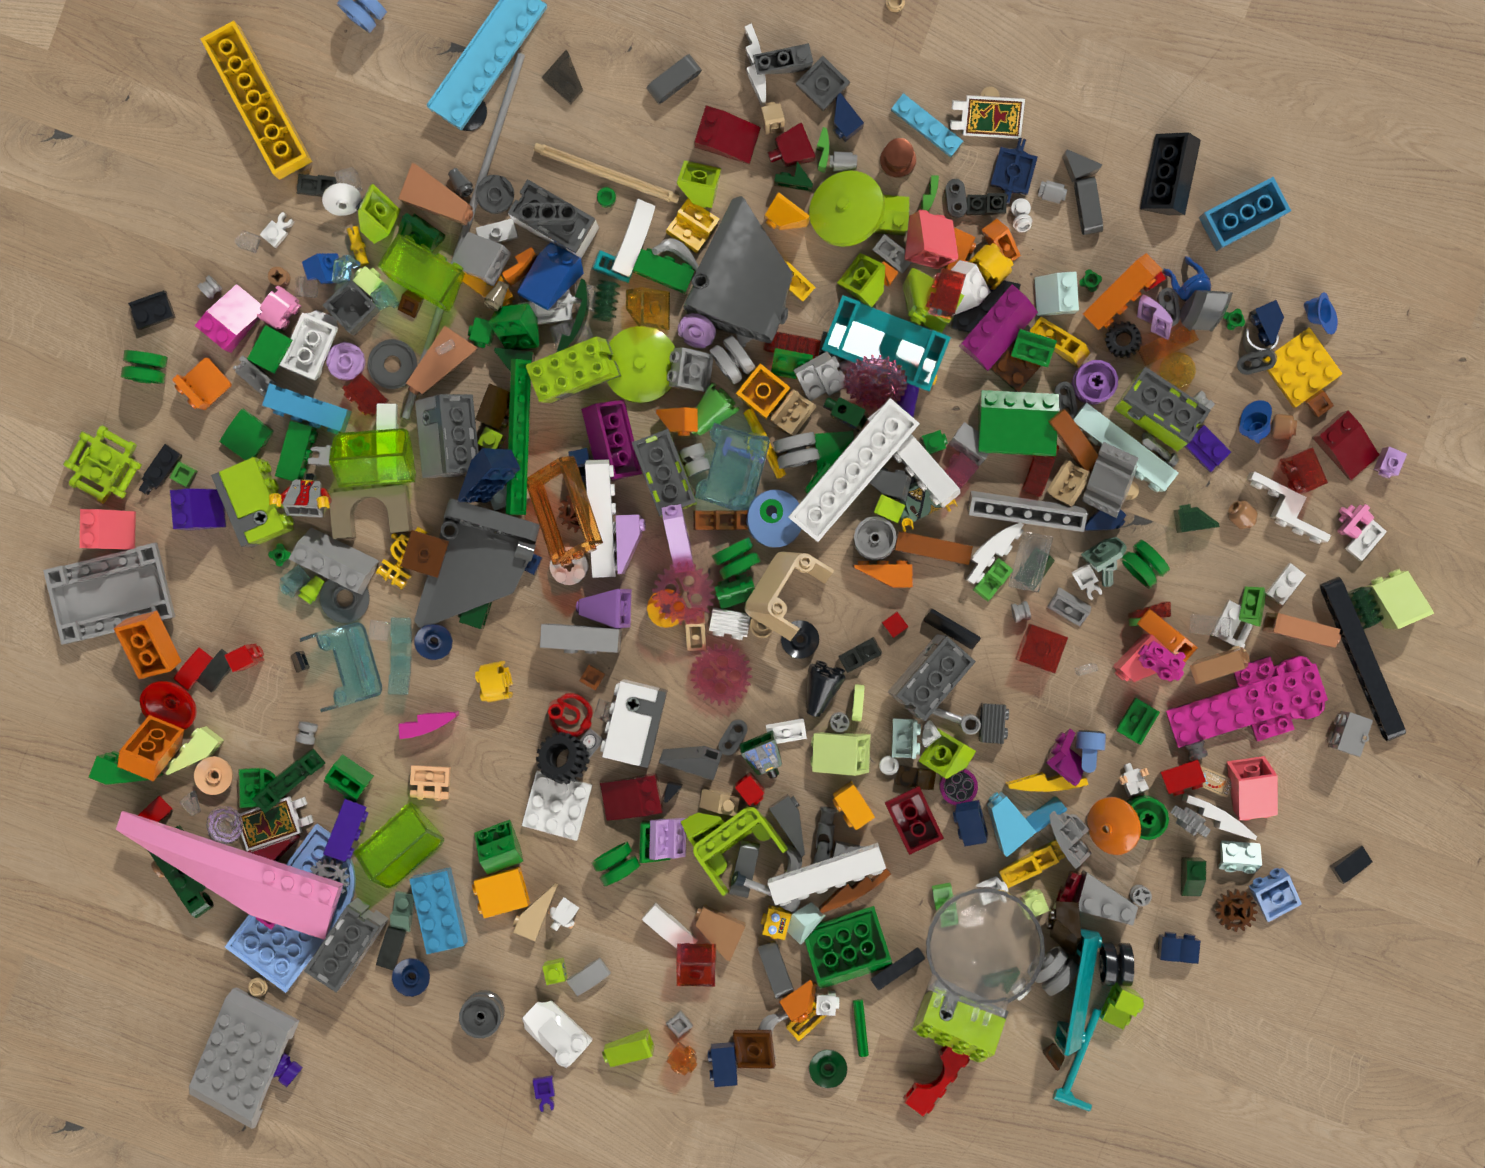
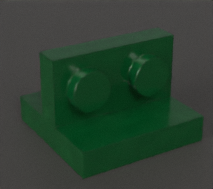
M406 213L402 216L395 243L427 264L431 259L433 250L444 241L446 235L414 213L411 216Z

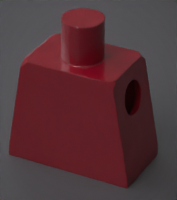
M802 122L776 137L775 145L777 148L767 152L771 163L781 159L786 168L796 166L797 162L799 164L813 162L816 157Z

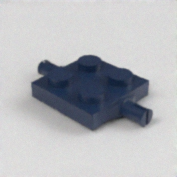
M1018 138L1016 149L1004 147L999 149L990 186L1001 188L1005 191L1004 193H1007V204H1010L1012 193L1027 195L1029 192L1038 156L1030 155L1023 151L1026 139Z

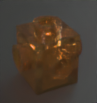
M679 1042L667 1056L666 1062L671 1065V1069L675 1073H681L685 1076L687 1072L691 1073L697 1066L696 1051L690 1046L686 1047Z

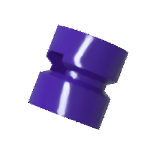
M283 1052L273 1077H279L278 1081L287 1088L303 1067L296 1061L291 1062L290 1057Z

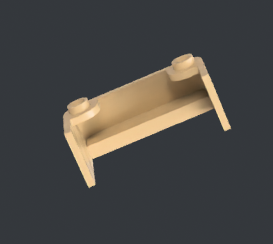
M778 552L748 598L744 608L749 616L791 641L800 628L783 618L786 614L787 606L777 596L794 569L802 573H808L824 584L834 570L806 553Z

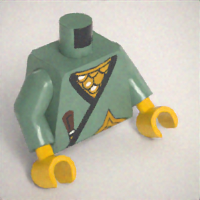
M910 476L911 483L907 500H898L899 503L905 505L900 517L904 532H906L905 526L910 525L913 530L914 521L942 508L940 504L936 506L929 498L931 494L927 490L923 491L918 486L915 476ZM955 499L945 506L948 512L951 511L949 505L954 504L956 507L958 506Z

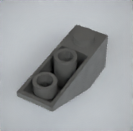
M809 43L753 55L757 75L795 73L809 70L813 64Z
M882 467L869 483L889 498L906 501L911 478L906 475L907 472L895 470L894 473Z
M706 746L663 749L659 763L714 781L723 752Z

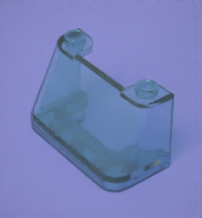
M714 423L710 430L711 440L716 442L711 469L709 470L708 478L698 482L695 498L733 511L748 510L750 503L757 494L769 448V437Z

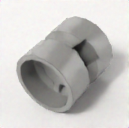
M702 443L678 451L682 462H686L684 468L688 477L711 469L708 459L703 457L705 451Z

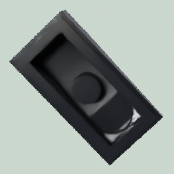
M1360 846L1331 864L1330 868L1339 882L1345 884L1373 861L1364 847Z

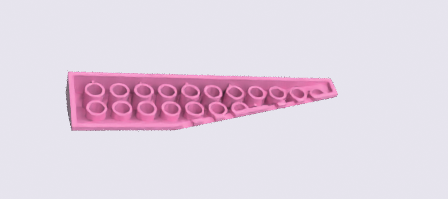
M125 811L121 812L116 827L118 832L249 915L323 940L327 937L344 885L343 883Z

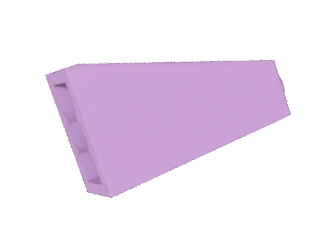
M679 504L663 507V522L675 573L694 570L691 544L682 506Z

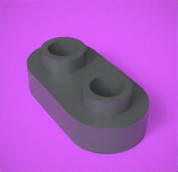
M951 179L945 187L947 211L951 217L961 218L967 211L965 185L959 179ZM952 186H958L959 190L954 191ZM959 204L961 209L956 210L954 205Z
M1165 288L1159 292L1157 303L1172 316V326H1174L1180 320L1178 294L1172 288ZM1165 295L1169 297V302L1164 300Z
M1270 349L1245 354L1238 360L1237 368L1240 373L1245 375L1265 371L1274 367L1277 362V355ZM1264 356H1269L1271 360L1265 361ZM1245 361H1250L1251 366H1246Z
M1061 382L1054 389V394H1059V412L1064 408H1068L1070 410L1069 415L1073 419L1077 414L1074 387L1069 382ZM1065 389L1066 395H1062L1060 390Z
M733 720L723 734L718 745L719 750L723 752L722 754L732 755L740 746L748 731L747 724L743 720ZM735 726H741V732H736L734 730ZM730 742L732 747L727 749L724 744Z

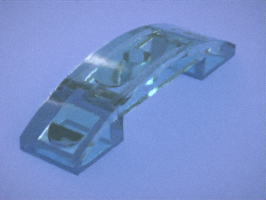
M391 618V674L389 675L388 694L408 695L412 662L411 618Z

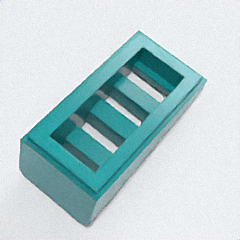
M599 250L591 269L629 283L633 270L630 277L621 276L618 272L614 273L611 270L612 266L610 270H607L609 261L614 263L616 257ZM602 258H604L605 262L603 264V267H600L599 265L601 263Z

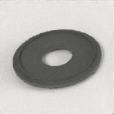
M396 339L385 340L377 344L370 352L368 358L370 376L378 385L388 389H398L406 386V382L417 367V357L413 349L405 342ZM389 356H396L400 359L401 367L397 372L391 373L385 369L384 362Z
M330 579L325 582L320 593V604L324 613L332 620L340 623L353 622L362 617L368 609L370 602L367 587L363 595ZM341 590H348L353 595V601L347 607H343L337 602V594Z

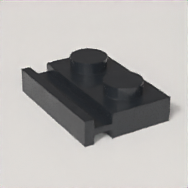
M165 290L128 303L138 330L176 318Z

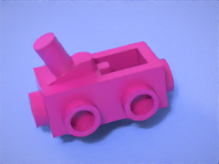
M1154 640L1148 646L1144 644L1139 650L1138 654L1140 657L1138 660L1141 661L1142 666L1151 668L1157 673L1159 678L1172 682L1174 679L1179 681L1183 676V668L1186 664L1182 661L1186 657L1183 652L1174 655Z

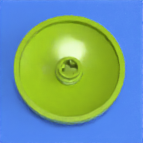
M843 171L834 174L817 188L811 199L809 207L811 225L815 232L831 245L841 247L856 245L869 238L879 227L885 212V198L877 182L865 173Z
M635 326L619 332L612 338L609 344L613 355H610L611 360L616 361L621 376L607 381V383L618 396L634 403H649L660 399L670 391L672 387L669 386L667 374L671 370L672 362H670L669 357L671 352L674 351L675 346L665 334L651 327Z

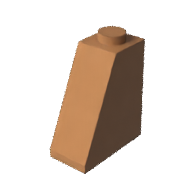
M1243 647L1197 659L1190 665L1195 683L1200 684L1243 670L1248 666L1250 660L1248 653L1243 650Z
M703 905L702 909L698 908L694 919L697 920L695 926L719 953L730 962L746 923L707 905Z

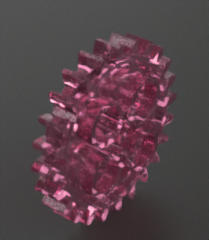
M871 354V359L863 356V361L856 359V364L851 363L850 368H847L844 388H847L846 393L850 394V399L856 398V404L863 402L862 407L870 404V409L874 405L880 409L881 405H884L889 398L894 402L895 400H901V396L905 395V390L907 389V376H905V370H901L902 365H896V360L889 362L888 356L882 359L881 355L875 358Z
M686 561L685 566H681V563L678 562L676 568L673 564H670L671 570L663 568L665 574L658 573L660 581L654 580V584L658 586L652 588V591L657 593L652 596V599L658 600L654 606H661L658 613L665 612L664 619L671 616V623L676 619H679V625L682 624L683 620H686L687 625H689L690 619H693L696 623V616L704 618L702 612H710L707 605L713 606V602L709 600L715 598V595L710 593L715 590V587L709 586L713 580H706L709 573L702 574L703 567L696 570L695 563L692 567H689L688 561ZM686 576L694 578V582L691 585H686L683 582ZM677 577L680 579L684 591H689L687 592V598L692 606L691 609L688 608L684 596L679 595L680 587L676 582ZM668 584H674L676 590L669 593L665 587ZM696 593L702 596L701 601L697 603L691 600L692 595ZM680 601L684 604V607L681 610H676L673 604Z
M725 643L722 644L721 648L715 644L714 650L708 646L707 653L703 650L701 651L702 658L695 657L698 664L692 663L696 670L690 671V673L696 677L692 678L691 681L697 682L693 687L694 689H700L697 695L705 694L704 701L709 697L711 698L710 704L717 700L718 706H720L721 701L724 700L725 704L728 705L729 699L735 703V696L742 698L741 691L748 692L744 686H751L747 679L752 678V675L747 674V672L751 671L752 668L746 667L750 661L743 660L746 655L745 653L740 656L738 655L739 648L732 651V645L726 649ZM719 656L727 657V665L720 666L717 663ZM710 661H713L720 671H726L725 677L733 684L732 688L722 677L717 678L718 672L711 666ZM706 668L712 669L713 677L705 678L702 673L703 670ZM733 670L739 671L741 675L736 681L732 680L729 675ZM717 683L725 684V692L718 693L715 690V685Z

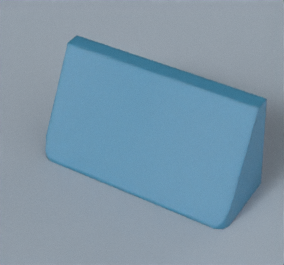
M1055 796L1030 814L1026 820L1036 832H1039L1051 823L1049 815L1053 811L1060 815L1066 812L1067 808Z

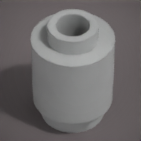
M834 152V155H830L829 167H833V171L838 172L856 170L857 155H854L853 152Z
M1048 180L1047 182L1042 181L1038 197H1042V200L1060 204L1061 200H1065L1067 189H1064V184Z

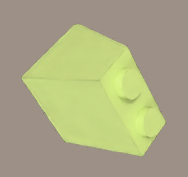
M1396 569L1389 572L1388 577L1375 578L1371 580L1372 584L1366 586L1384 628L1400 629L1434 614L1409 571Z
M814 733L811 740L813 756L810 761L812 772L853 776L869 773L871 734Z

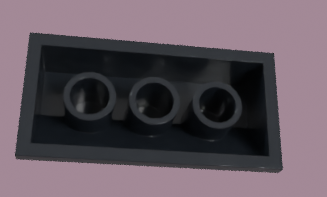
M1189 132L1155 135L1140 206L1141 210L1164 215L1186 214L1201 142L1199 138Z

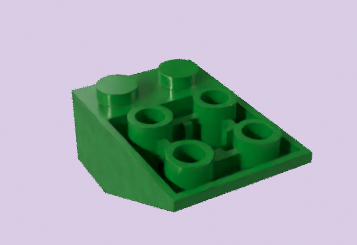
M117 751L96 756L88 777L105 785L149 780L117 767L119 752ZM161 772L157 778L163 776L164 773Z

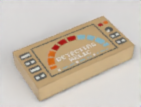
M1201 766L1206 782L1202 783L1203 788L1227 798L1231 790L1230 778Z

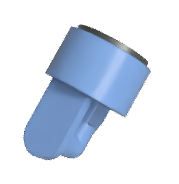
M1079 730L1076 734V749H1082V769L1087 773L1094 772L1097 767V750L1105 751L1106 734L1102 731Z

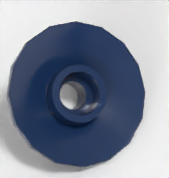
M439 624L423 626L416 633L414 640L417 652L429 660L444 658L451 651L453 644L451 633ZM436 637L438 641L433 642L431 638Z
M408 958L402 960L395 966L392 972V982L395 989L404 996L413 997L420 995L429 985V969L418 959ZM414 973L415 979H411L409 974Z

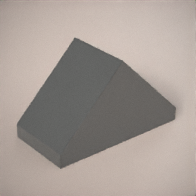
M1068 149L1062 156L1072 182L1097 173L1102 164Z

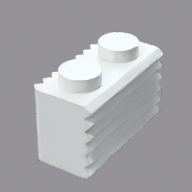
M713 607L709 631H713L712 635L724 637V633L732 634L731 638L743 640V637H747L751 616L747 613Z

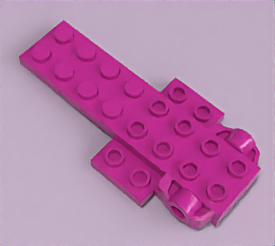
M1268 656L1249 662L1245 669L1234 672L1238 685L1237 688L1165 710L1178 748L1251 725L1255 739L1258 742L1295 730L1292 719H1311L1319 716L1324 711L1325 701H1328L1316 663H1311L1307 657L1295 656L1273 666L1271 657Z

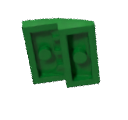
M243 408L230 423L219 442L242 459L248 460L252 457H257L261 448L266 446L274 430Z
M853 431L815 434V446L820 457L819 460H816L817 471L825 460L831 466L854 440Z

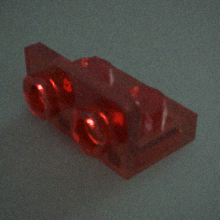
M359 373L348 386L344 385L342 387L345 391L344 396L351 402L355 401L359 405L357 407L358 410L365 416L367 414L374 416L377 413V403L386 404L389 401L362 373Z

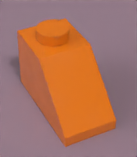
M995 219L982 229L988 245L996 244L1000 252L1005 257L1010 258L1012 262L1021 256L1009 228L1001 221Z
M683 407L656 410V414L670 432H678V436H690V432H698V408Z
M809 980L779 1001L791 1022L801 1023L812 1012L817 988L815 981Z

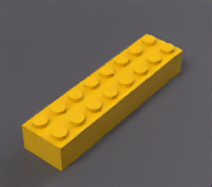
M233 20L200 38L272 174L280 180L312 163L311 157L241 27Z

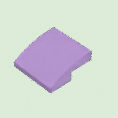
M1143 294L1139 300L1137 317L1152 324L1151 332L1168 340L1173 322L1171 316L1160 304Z
M686 818L650 820L649 859L686 857V833L681 824V821Z

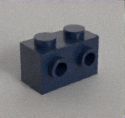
M980 801L958 803L956 810L953 812L954 822L959 825L958 836L960 840H963L964 847L987 843L988 831Z
M734 1042L711 1044V1050H708V1061L712 1062L713 1069L709 1070L710 1081H714V1087L738 1085Z

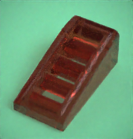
M1161 602L1128 613L1130 618H1142L1151 609L1160 617H1170L1171 602Z

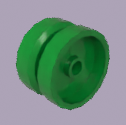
M124 350L123 361L133 364L135 367H122L121 378L145 384H164L166 374L162 371L154 370V368L163 369L167 367L168 357L148 352Z
M749 537L712 555L716 565L727 561L729 563L719 571L723 580L733 575L737 576L751 569V566L761 562L755 552L744 555L745 552L753 547Z
M1142 539L1133 545L1134 553L1127 551L1120 558V561L1132 576L1148 589L1157 583L1156 575L1163 577L1170 571V567L1161 555Z
M1144 794L1135 795L1126 801L1133 807L1139 817L1141 825L1140 839H1156L1165 832L1169 823V815L1164 804Z
M628 841L608 850L591 862L595 872L607 869L599 878L604 887L622 880L641 866L636 856L626 858L632 852Z

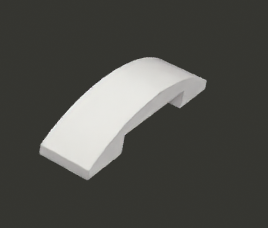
M637 199L627 231L611 270L630 277L647 235L655 210L654 205Z

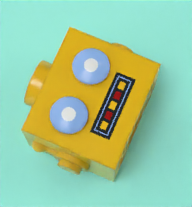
M769 905L767 914L763 913L761 925H764L762 935L770 936L772 939L785 940L791 911L780 906Z

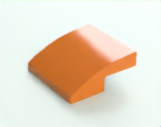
M532 247L516 255L515 258L518 264L502 272L510 286L520 281L535 262L537 254Z

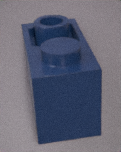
M1277 300L1250 312V320L1257 327L1259 332L1258 338L1265 347L1275 343L1284 319Z

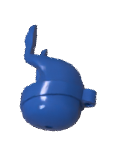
M1185 256L1186 264L1193 267L1197 275L1189 278L1181 287L1170 269L1164 268L1163 272L1171 278L1172 288L1178 296L1187 302L1195 290L1211 291V281L1201 266L1193 262L1190 257Z

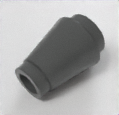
M457 168L449 171L448 176L456 195H459L461 198L469 196L473 192V184Z

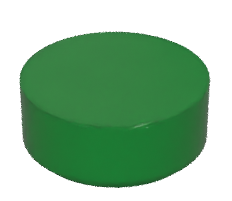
M609 187L601 188L597 193L598 203L605 208L612 207L616 202L614 190Z

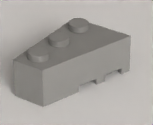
M1085 870L1082 871V877L1074 902L1079 903V911L1133 926L1138 906Z

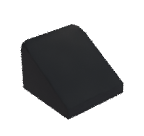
M304 651L295 652L290 656L296 673L310 669Z
M669 781L663 801L667 803L681 789L683 784Z

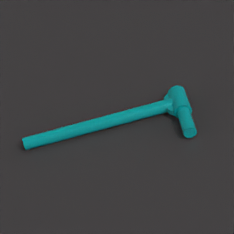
M1097 1008L1093 1010L1085 1031V1042L1081 1044V1049L1077 1051L1064 1087L1055 1089L1053 1093L1054 1100L1069 1106H1076L1088 1112L1091 1111L1092 1104L1075 1098L1071 1088L1102 1012Z

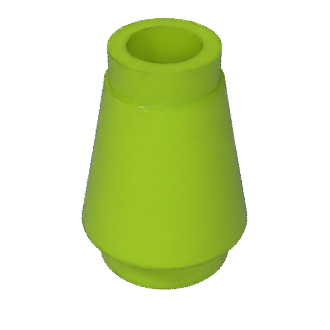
M315 575L314 578L299 590L298 596L311 605L313 601H316L325 581Z

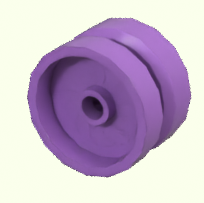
M1092 360L1085 363L1075 371L1071 379L1075 397L1080 402L1088 403L1089 405H1096L1108 400L1118 387L1116 370L1103 360Z

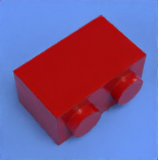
M247 644L224 655L232 672L244 671L265 661L263 658L264 652L257 644Z
M1198 759L1160 772L1168 794L1173 793V796L1185 793L1184 789L1189 787L1192 790L1203 787L1202 783L1206 782Z
M751 772L735 783L736 790L749 806L752 803L756 805L764 799L765 790Z

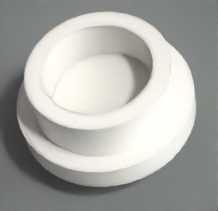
M1023 198L1015 200L1011 206L1012 214L1015 217L1022 214L1028 215L1031 210L1030 203Z
M1019 215L1013 221V227L1018 232H1026L1032 226V219L1029 215Z

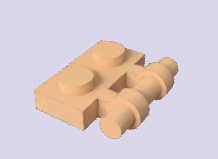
M411 765L410 785H418L417 790H410V797L417 798V800H424V798L434 799L435 801H441V799L449 800V792H442V787L450 786L451 767ZM425 786H435V791H425Z

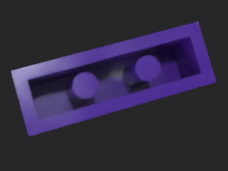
M344 799L324 849V855L346 862V859H351L354 848L351 846L354 840L358 841L362 831L358 828L361 822L365 823L369 813L365 811L366 806Z

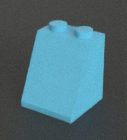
M996 792L989 797L987 807L998 847L1008 857L1032 837L1036 831L1002 792L998 794Z

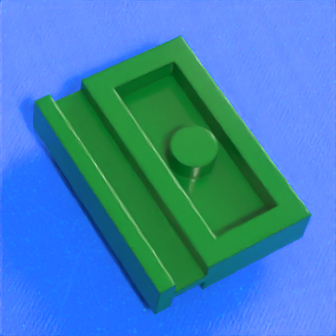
M1019 329L1011 356L1048 368L1057 340Z
M775 348L771 372L776 376L797 379L793 370L811 361L813 355Z
M1134 698L1115 731L1141 745L1160 712L1143 701Z

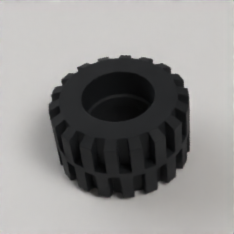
M559 732V734L553 733L552 737L547 736L545 738L546 742H541L540 745L542 747L537 750L539 754L536 757V761L539 762L537 764L538 769L547 778L557 783L570 784V781L576 782L577 777L581 778L583 776L582 772L588 769L586 764H589L590 759L587 758L589 751L586 750V745L571 734ZM568 749L569 758L563 766L557 767L559 754Z

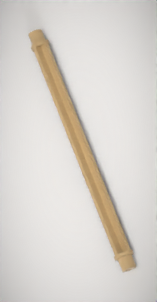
M536 143L534 146V151L542 156L561 161L570 166L651 194L667 202L678 203L680 195L673 193V191L654 186L545 144Z

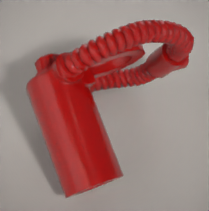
M567 693L549 703V722L556 732H564L578 737L585 730H589L592 724L590 720L593 716V709L590 703L582 696L575 693ZM569 698H575L587 709L586 718L581 723L579 730L575 732L561 729L555 723V719H560L569 725L579 721V709L564 702ZM565 707L576 712L577 716L574 720L570 721L565 716H562Z

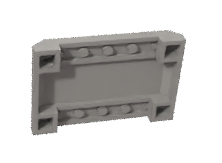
M151 543L134 549L43 570L61 645L115 633L113 628L123 620L153 611H158L162 621L175 617L158 543Z
M233 988L221 1007L189 1085V1094L251 1129L255 1128L263 1111L260 1107L288 1039L293 1038L300 1020L239 988Z

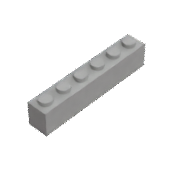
M970 491L967 507L968 514L971 516L1084 532L1088 515L1085 507H1070L1066 504Z

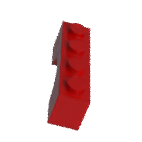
M946 1045L942 1046L938 1051L943 1063L939 1077L926 1084L915 1082L903 1097L905 1103L923 1117L926 1113L929 1114L935 1106L934 1102L945 1094L948 1084L956 1080L961 1067L964 1068L969 1063L970 1056L964 1053H955L951 1047Z

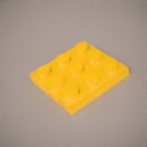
M1310 327L1274 351L1277 355V362L1274 367L1267 370L1293 408L1299 406L1343 374ZM1269 356L1264 358L1265 361L1271 360Z

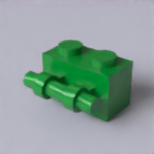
M747 573L736 576V581L729 582L728 579L717 582L718 586L715 587L721 609L746 602L755 589L752 576L747 577Z
M342 754L333 764L323 782L328 784L330 789H335L344 795L343 798L346 800L350 799L356 803L374 775Z

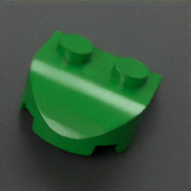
M265 768L238 769L239 807H258L252 798L276 777L275 774Z

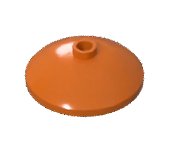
M1106 797L1097 801L1088 813L1087 827L1089 828V835L1095 845L1102 851L1112 855H1122L1131 851L1137 845L1141 834L1140 820L1133 807L1126 801L1116 797Z

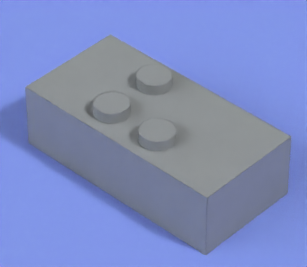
M545 623L541 624L540 648L564 649V653H578V650H584L588 654H597V651L618 653L621 651L622 628Z

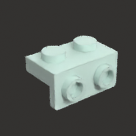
M893 718L892 757L916 759V754H920V743H917V735L921 733V724H917L916 719Z
M1223 840L1220 842L1221 862L1218 865L1219 869L1226 872L1244 871V873L1253 874L1262 866L1259 843Z

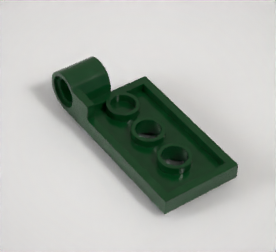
M180 825L175 827L177 829L183 830ZM148 851L188 912L194 918L200 917L214 907L211 897L204 892L207 887Z

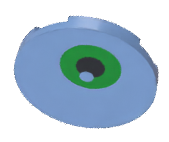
M769 490L757 495L750 503L747 512L746 523L751 536L758 543L767 547H783L793 542L802 528L788 516L798 506V501L791 494L781 490Z

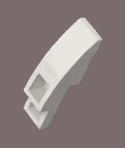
M1017 523L1011 525L989 538L970 559L976 565L966 578V581L971 584L979 583L985 575L983 573L985 567H990L994 562V554L1002 557L1010 552L1013 547L1010 544L1014 538L1018 539L1024 531L1021 528L1024 524Z

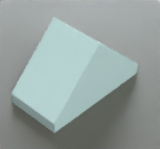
M811 902L792 914L787 932L799 944H802L826 915L821 913L819 908Z

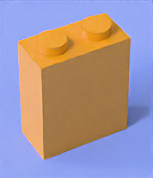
M521 866L479 877L473 881V893L475 896H478L479 903H477L479 913L483 914V918L524 908L531 903Z

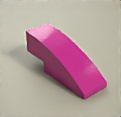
M459 711L418 714L416 722H402L398 724L399 739L412 738L434 731L451 722L459 715Z

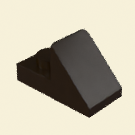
M899 765L895 784L909 787L920 786L921 790H934L936 772L929 769Z

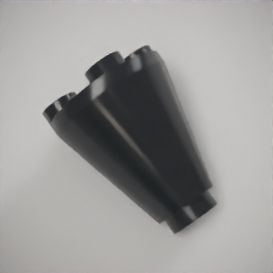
M817 660L815 664L809 665L806 693V712L808 714L820 717L821 713H824L845 681V670L838 667H828L827 663Z

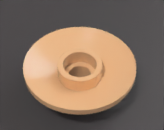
M215 756L200 761L194 772V780L197 787L209 795L223 793L229 788L233 779V772L229 763ZM214 771L218 773V778L213 777Z

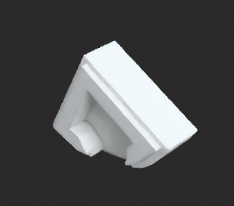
M929 720L923 727L922 743L924 747L930 746L941 737L933 722Z

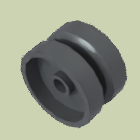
M480 990L469 996L459 1012V1022L465 1033L471 1037L482 1039L495 1033L505 1016V1007L502 999L496 993L489 990Z

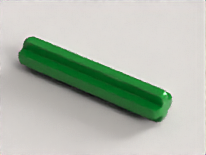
M862 999L853 1000L858 1055L859 1057H867L869 1051L864 1003Z

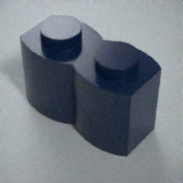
M1174 932L1159 934L1158 959L1199 964L1201 940L1195 938L1196 935L1184 933V936H1176L1177 933Z

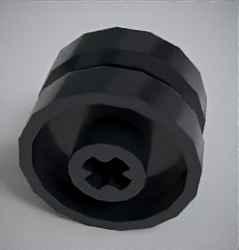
M1102 943L1099 949V974L1103 986H1114L1116 981L1120 986H1132L1134 981V955L1130 943H1119L1116 948L1113 943Z

